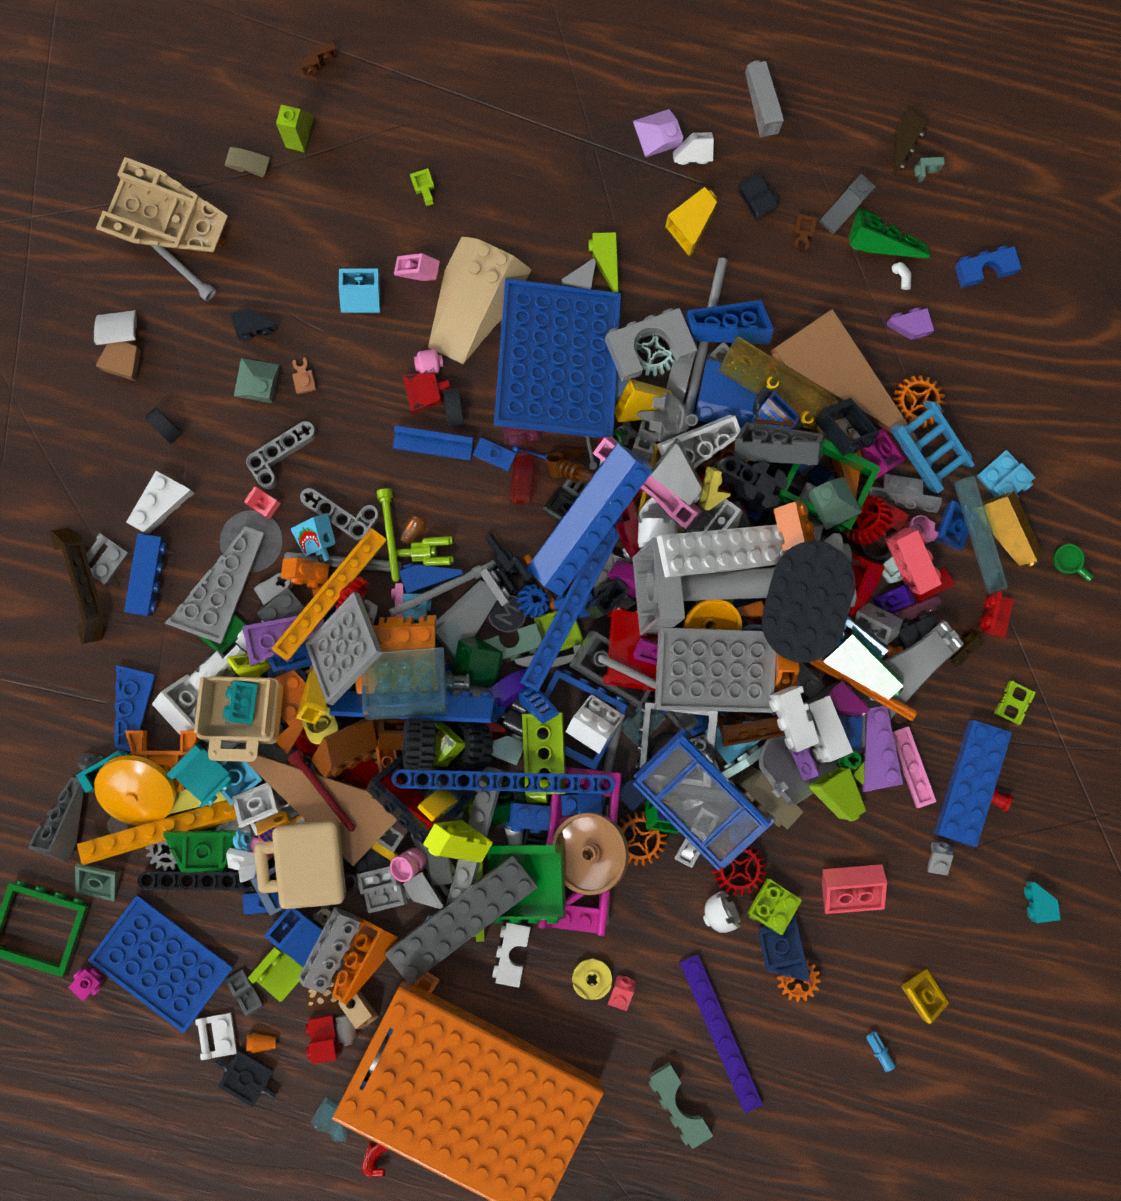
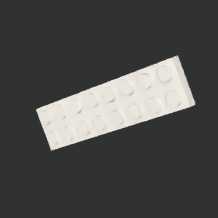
M777 525L667 534L656 537L665 578L776 566L780 557L785 553L782 549L785 540L783 534L779 533Z

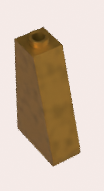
M1015 491L980 502L973 508L976 515L1019 566L1025 564L1032 566L1039 562L1038 559L1043 555V552Z

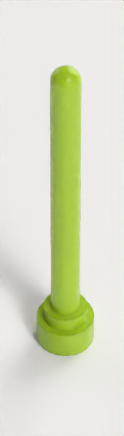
M386 488L376 491L377 500H380L383 508L392 580L398 582L400 576L390 508L393 493L392 489Z

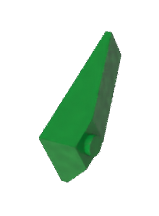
M860 207L858 208L849 234L850 246L855 250H862L867 253L929 258L930 252L927 244L910 234H901L895 225L887 226L880 221V216Z

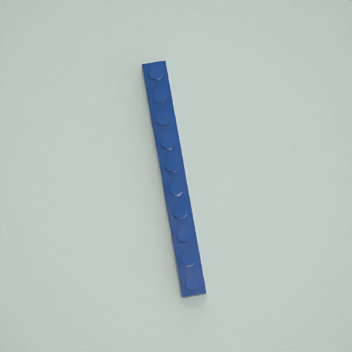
M615 523L578 572L520 681V684L535 692L539 691L619 539Z

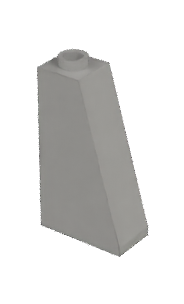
M753 61L747 65L745 74L759 136L765 137L779 134L784 119L767 62Z
M479 580L437 620L435 637L454 658L458 640L474 637L497 601V598L486 582Z

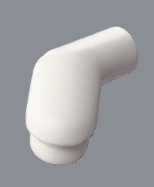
M902 262L894 263L892 271L895 274L899 273L901 276V289H911V271Z

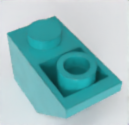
M1027 881L1024 893L1029 901L1027 914L1031 922L1043 923L1061 920L1058 900L1037 883Z

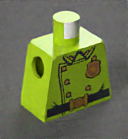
M434 720L436 748L433 767L435 765L446 767L465 748V741L443 721Z

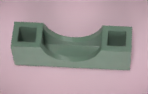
M670 1062L649 1074L651 1080L648 1083L654 1093L656 1091L659 1092L662 1097L659 1099V1102L664 1110L669 1109L672 1114L669 1118L675 1128L679 1126L682 1134H680V1137L686 1146L690 1144L691 1148L694 1149L713 1137L701 1115H688L677 1107L675 1095L681 1081Z

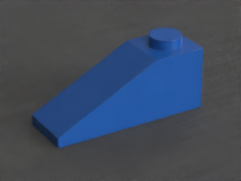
M413 563L403 566V570L399 571L407 594L417 593L463 575L462 570L425 565L414 566Z

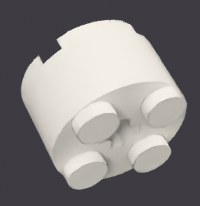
M661 518L639 519V548H643L653 537L678 534L679 523L673 519H670V522Z

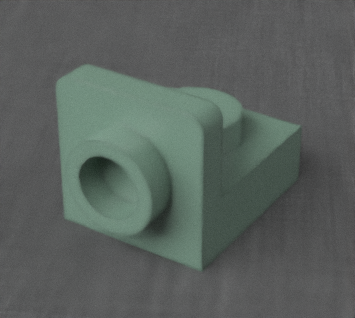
M944 157L920 158L914 167V174L918 176V182H922L925 179V171L927 173L939 172L944 166Z

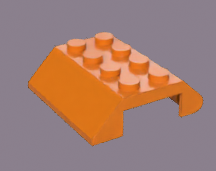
M425 615L420 616L419 624H414L412 616H408L407 621L405 616L387 617V622L385 617H380L379 625H374L373 619L369 618L382 654L355 682L357 694L438 691L435 640L437 616L427 615V621L425 620Z

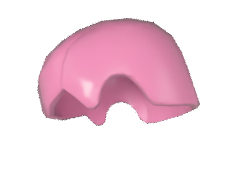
M915 516L911 518L907 528L918 530V532L920 531L925 538L924 544L931 543L938 535V532L935 530L936 523L927 516Z

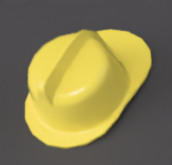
M327 706L315 724L302 720L307 737L314 744H320L324 737L338 731V723L335 716L329 715L330 708Z

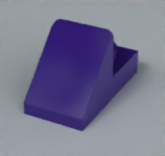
M908 584L873 599L877 607L889 613L915 603Z

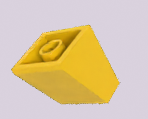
M706 187L668 214L665 227L688 256L692 255L713 216L717 204L715 194L711 190L708 191Z

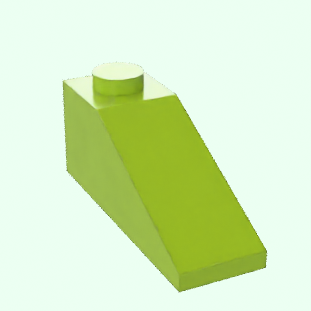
M616 232L593 233L592 240H589V251L593 252V258L596 260V264L610 290L618 293Z

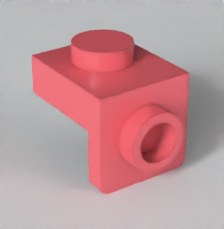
M256 486L244 501L269 520L281 504Z
M617 975L608 1005L627 1011L634 994L636 981L626 976Z

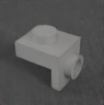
M932 842V853L927 870L929 873L948 876L953 859L952 847L945 842Z

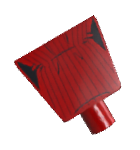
M435 373L403 375L412 415L442 403L440 393H444V389H450L449 381L437 382Z

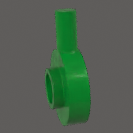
M1065 544L1055 551L1053 563L1058 571L1064 574L1078 572L1088 582L1093 578V575L1083 567L1084 554L1078 546Z

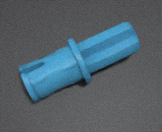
M877 1032L869 1033L866 1039L874 1051V1057L878 1058L885 1072L893 1070L896 1064H894L888 1053V1047L884 1046Z

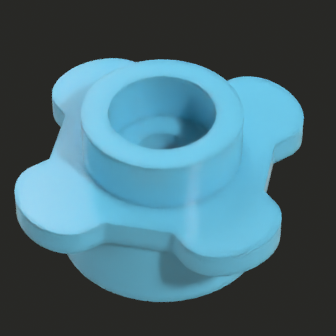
M238 829L233 837L235 848L238 850H251L250 844L252 839L250 833H245Z

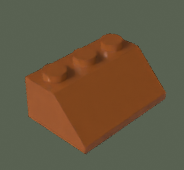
M367 717L322 739L311 761L325 779L330 776L336 777L347 768L353 769L358 763L362 761L367 762L372 759L373 753L377 748L372 718Z

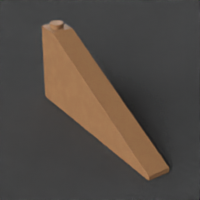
M833 309L771 350L773 361L780 365L781 368L839 402L852 398L870 421L892 433L890 428L895 424L908 425ZM912 431L910 436L915 442L919 441Z
M258 753L255 761L247 762L307 822L335 820L340 828L342 856L352 866L398 821L393 815L387 813L376 799L371 798L372 795L366 789L331 777L325 779L322 774L313 772L355 825V830L350 832L299 767Z

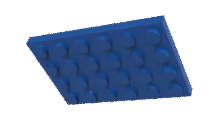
M140 895L135 896L88 959L92 965L183 1034L188 1030L234 968Z

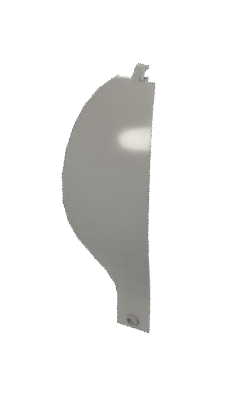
M942 620L911 647L884 660L904 681L903 691L897 697L892 696L893 698L905 704L921 685L963 646L964 643L960 640L959 635L946 621ZM839 680L824 688L812 699H807L803 703L825 697L841 681ZM853 688V693L858 698H862L867 703L869 709L884 706ZM888 708L889 718L891 720L893 716L896 714V712ZM865 715L863 716L860 752L865 746ZM786 736L767 739L759 756V768L772 785L774 795L776 797L781 796L789 806L796 805L812 795L813 791L810 790L808 785L838 767L837 759L825 763H818L816 761L818 768H820V775L803 781L794 758L785 744L784 739Z

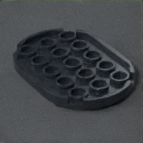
M807 541L791 547L778 560L763 609L762 629L768 644L780 656L794 662H812L828 655L839 643L844 632L856 585L854 569L840 549L822 541Z

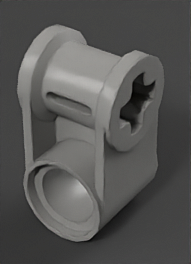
M278 573L257 585L254 590L263 605L266 606L287 587L291 590L294 584L287 580L285 581L286 586L280 585L282 583L281 573Z

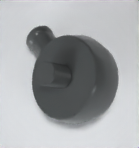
M85 753L79 757L78 766L84 771L103 760V756L95 757L93 754Z

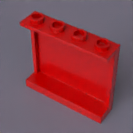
M615 608L607 615V617H611L609 658L656 680L657 665L634 659L633 653L640 638L658 643V635L640 636L638 611L628 612L625 608ZM609 666L607 674L603 676V684L654 692L656 690Z

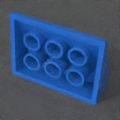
M706 359L695 410L698 421L710 423L725 416L733 415L736 416L739 427L742 429L746 422H752L754 417L752 412L754 400L762 388L767 386L768 378L772 377L769 381L771 386H775L779 381V385L776 388H772L771 392L775 390L780 395L784 374Z

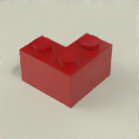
M335 1014L312 1017L308 1020V1024H306L307 1036L311 1037L309 1047H306L308 1060L311 1059L312 1064L337 1060L341 1054L334 1028V1023H336Z

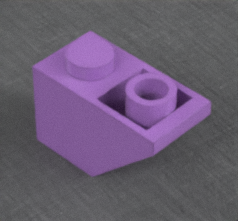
M920 307L910 310V313L904 315L896 313L886 323L887 327L910 340L928 336L934 331L928 308L923 310Z

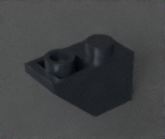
M250 308L231 313L236 336L239 340L249 341L254 339V336H268L277 330L273 321Z

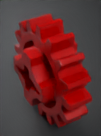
M361 576L357 577L355 581H350L339 593L340 596L337 600L339 603L336 605V610L353 592L359 593L364 603L369 582Z

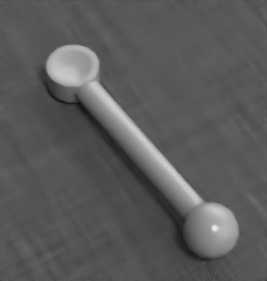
M585 436L591 462L589 467L595 470L597 463L594 462L590 437Z

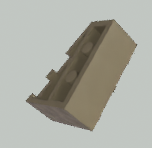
M752 765L747 767L734 781L745 792L744 794H747V798L750 801H755L758 804L757 808L765 815L768 813L776 820L774 824L777 827L782 825L788 830L803 813L797 805L789 806L781 796L776 797L772 792V785L764 774Z

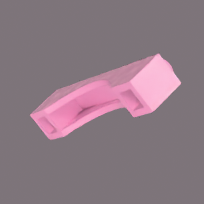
M612 436L604 437L593 454L604 461L618 441ZM651 474L641 487L672 519L685 529L691 527L703 512L693 502L688 505L651 477Z

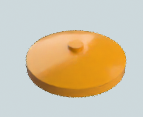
M125 755L109 760L101 767L94 782L95 795L101 807L115 819L131 825L140 826L164 819L170 813L176 799L175 785L167 775V772L155 762L140 756Z

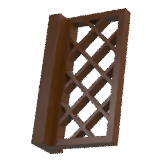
M728 712L726 715L719 713L718 729L721 733L724 747L785 736L784 731H781L777 724L778 716H773L771 713L758 712L760 713L759 716L755 717L750 715V712ZM735 714L740 716V719L735 720L730 718V716ZM764 715L770 717L769 719H762ZM745 719H748V720L752 721V722L743 723V721H744ZM726 722L732 724L730 726H723Z

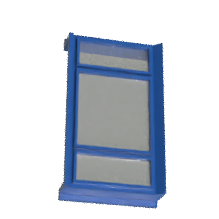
M683 727L634 775L636 780L633 782V785L719 871L722 867L725 868L776 820L771 815L765 817L687 738L689 732Z

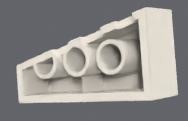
M728 415L658 443L657 446L662 457L676 438L679 439L692 465L696 468L702 462L711 458L717 451L734 441L741 430L736 416Z

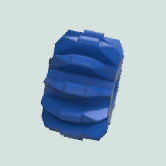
M536 584L524 586L517 594L519 598L516 599V603L520 604L518 610H523V616L529 614L530 618L542 616L549 608L547 604L550 603V599L546 598L548 592L543 593L542 587L537 588Z

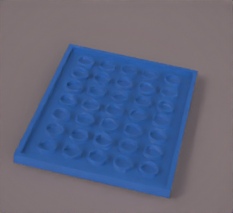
M505 279L494 426L595 438L613 437L617 369L605 343V338L609 330L619 328L621 293Z

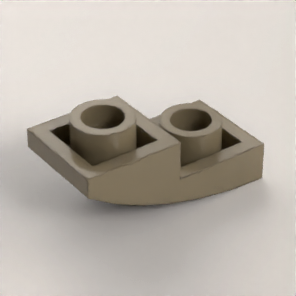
M230 147L224 166L242 173L245 170L264 177L269 157L252 151Z

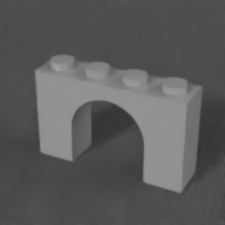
M673 308L667 309L658 316L650 315L644 321L638 323L637 321L630 322L621 329L618 327L608 331L605 338V343L622 383L641 376L643 369L635 352L634 342L644 334H656L664 338L671 349L676 363L695 357L697 352L680 308L675 310Z

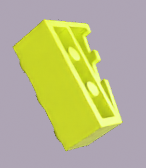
M463 820L435 823L423 843L428 848L429 853L434 856L482 863L493 844L491 840Z

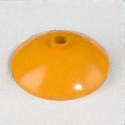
M703 600L688 612L683 628L742 630V620L738 610L731 603L725 600ZM707 622H711L709 627H706Z

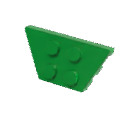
M237 830L163 831V836L181 872H222L227 864V851L229 848L234 849L235 847L233 837L236 835Z

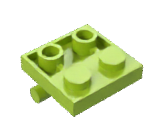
M766 879L747 914H749L751 919H757L773 931L783 935L802 900L771 879Z

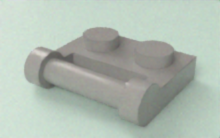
M99 533L96 536L97 540L86 555L90 563L103 544L108 546L94 567H90L92 576L104 585H107L129 553Z

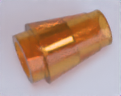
M414 514L411 518L408 517L400 539L409 545L425 529L424 525L426 522Z

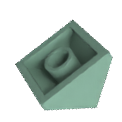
M77 863L75 866V893L115 901L122 871L91 863L85 865Z

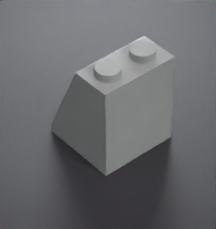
M676 438L652 468L651 477L690 505L692 502L696 503L702 496V481L680 440Z

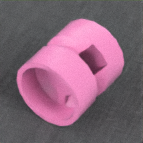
M418 848L406 850L391 861L390 872L392 876L400 882L409 881L426 868V856Z

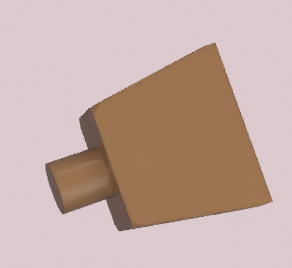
M134 340L108 343L96 367L101 371L136 381L141 351L137 346L132 345Z

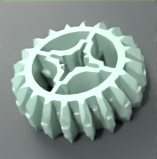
M644 334L635 340L634 349L642 369L646 370V376L649 375L650 371H653V376H656L657 370H659L661 375L664 374V368L668 371L671 370L670 364L672 365L675 360L664 338L656 334ZM653 336L650 342L639 343L643 338ZM659 338L667 344L668 350L659 345ZM655 342V353H653L652 358H650V349L651 347H653V343ZM637 350H641V353L647 356V363L639 357ZM667 356L661 363L653 364L655 358Z

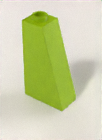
M280 106L276 125L286 148L305 152L314 119L313 114L294 107Z

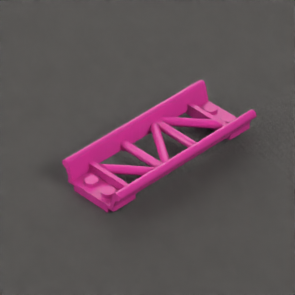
M565 767L566 774L607 775L613 778L615 782L613 791L608 794H602V798L605 796L610 797L608 818L617 824L622 773ZM586 778L580 781L582 789L588 787V780ZM602 779L600 781V788L605 790L608 787V781ZM552 794L551 796L552 807L547 844H552L554 834L565 820L572 817L562 816L561 795L565 794ZM610 890L600 893L599 908L571 905L584 896V894L574 892L565 898L566 918L559 919V923L548 924L547 920H540L538 928H559L606 936Z

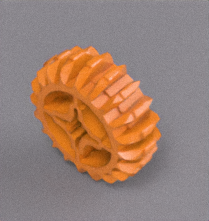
M922 375L918 379L912 376L910 381L905 379L903 384L900 383L897 386L899 390H895L893 393L897 397H894L892 400L894 403H897L896 407L904 419L908 420V425L919 417L913 415L914 411L918 410L923 413L927 411L923 402L928 399L929 394L933 402H937L940 407L946 404V402L941 401L945 394H939L942 387L936 389L934 386L937 384V381L930 384V377H927L925 381H923ZM922 388L925 391L923 393H917L915 391H911L910 389ZM904 396L907 397L906 399L910 403L908 410L904 403ZM922 396H924L923 399H922L921 402H920V405H917V406L914 408V406H915V404H916V402H917V399H918V398L920 399ZM933 417L929 418L921 426L925 428L927 423L930 425L934 424Z
M634 812L633 819L627 814L626 817L629 821L625 822L621 818L620 822L624 825L622 827L618 825V827L624 834L627 827L630 826L633 836L627 841L628 848L637 845L640 846L644 855H634L629 852L628 863L631 862L632 858L634 859L635 866L638 865V860H641L642 865L645 866V859L647 858L650 863H653L651 856L654 855L658 859L660 856L656 851L664 852V849L659 846L660 844L665 845L667 843L661 840V837H665L667 834L655 830L641 832L635 822L646 823L645 812L641 813V817H638V813ZM635 829L640 835H647L643 839L645 848L639 842H633L635 841L634 838H636ZM656 834L655 845L649 851L647 840Z

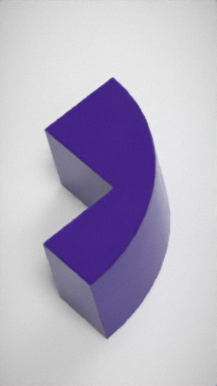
M527 668L510 674L488 690L489 693H493L492 697H498V706L509 707L519 697L518 693L527 688L520 684Z

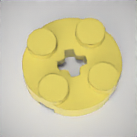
M594 958L580 962L575 967L572 975L574 990L579 996L588 1000L604 997L609 992L612 984V975L609 967L604 962ZM589 974L592 976L595 974L597 976L596 984L587 983V976Z

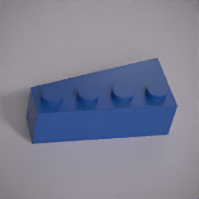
M761 300L688 310L685 319L693 341L769 345L774 331Z

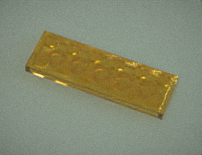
M739 336L734 339L718 369L719 372L756 395L759 394L763 387L767 386L769 377H772L769 381L771 386H775L779 381V385L776 388H772L771 392L775 390L800 416L803 411H809L805 415V420H809L811 417H814L812 423H805L804 425L815 432L820 431V427L815 422L822 408L833 405L836 397Z

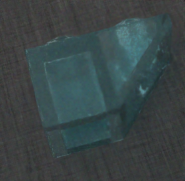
M324 1098L310 1123L313 1124V1128L318 1132L323 1133L325 1131L330 1134V1138L335 1142L346 1143L349 1137L348 1128L332 1120L338 1105Z

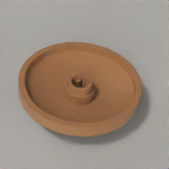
M598 813L577 814L565 820L554 834L552 844H563L565 885L569 889L584 895H596L612 889L623 878L629 861L628 844L621 829L608 817Z

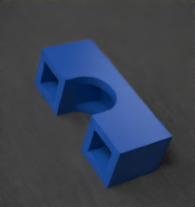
M1002 246L992 253L984 251L973 258L965 256L960 258L959 262L955 265L961 288L980 284L984 279L982 273L984 266L992 267L996 271L998 278L1016 274L1021 269L1015 246L1010 248Z

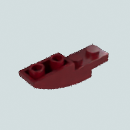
M632 499L621 514L622 520L615 522L621 542L633 561V557L642 548H639L638 544L639 521L637 518V506Z

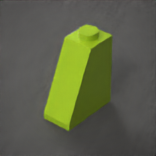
M836 767L808 785L810 790L839 819L855 821L860 817L859 815L866 811L850 768Z

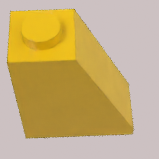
M630 379L615 405L614 414L617 421L643 420L637 417L638 412L660 410L652 407L653 397H664V392L666 391L673 395L671 390Z
M313 668L308 674L296 718L315 724L325 711L326 701Z

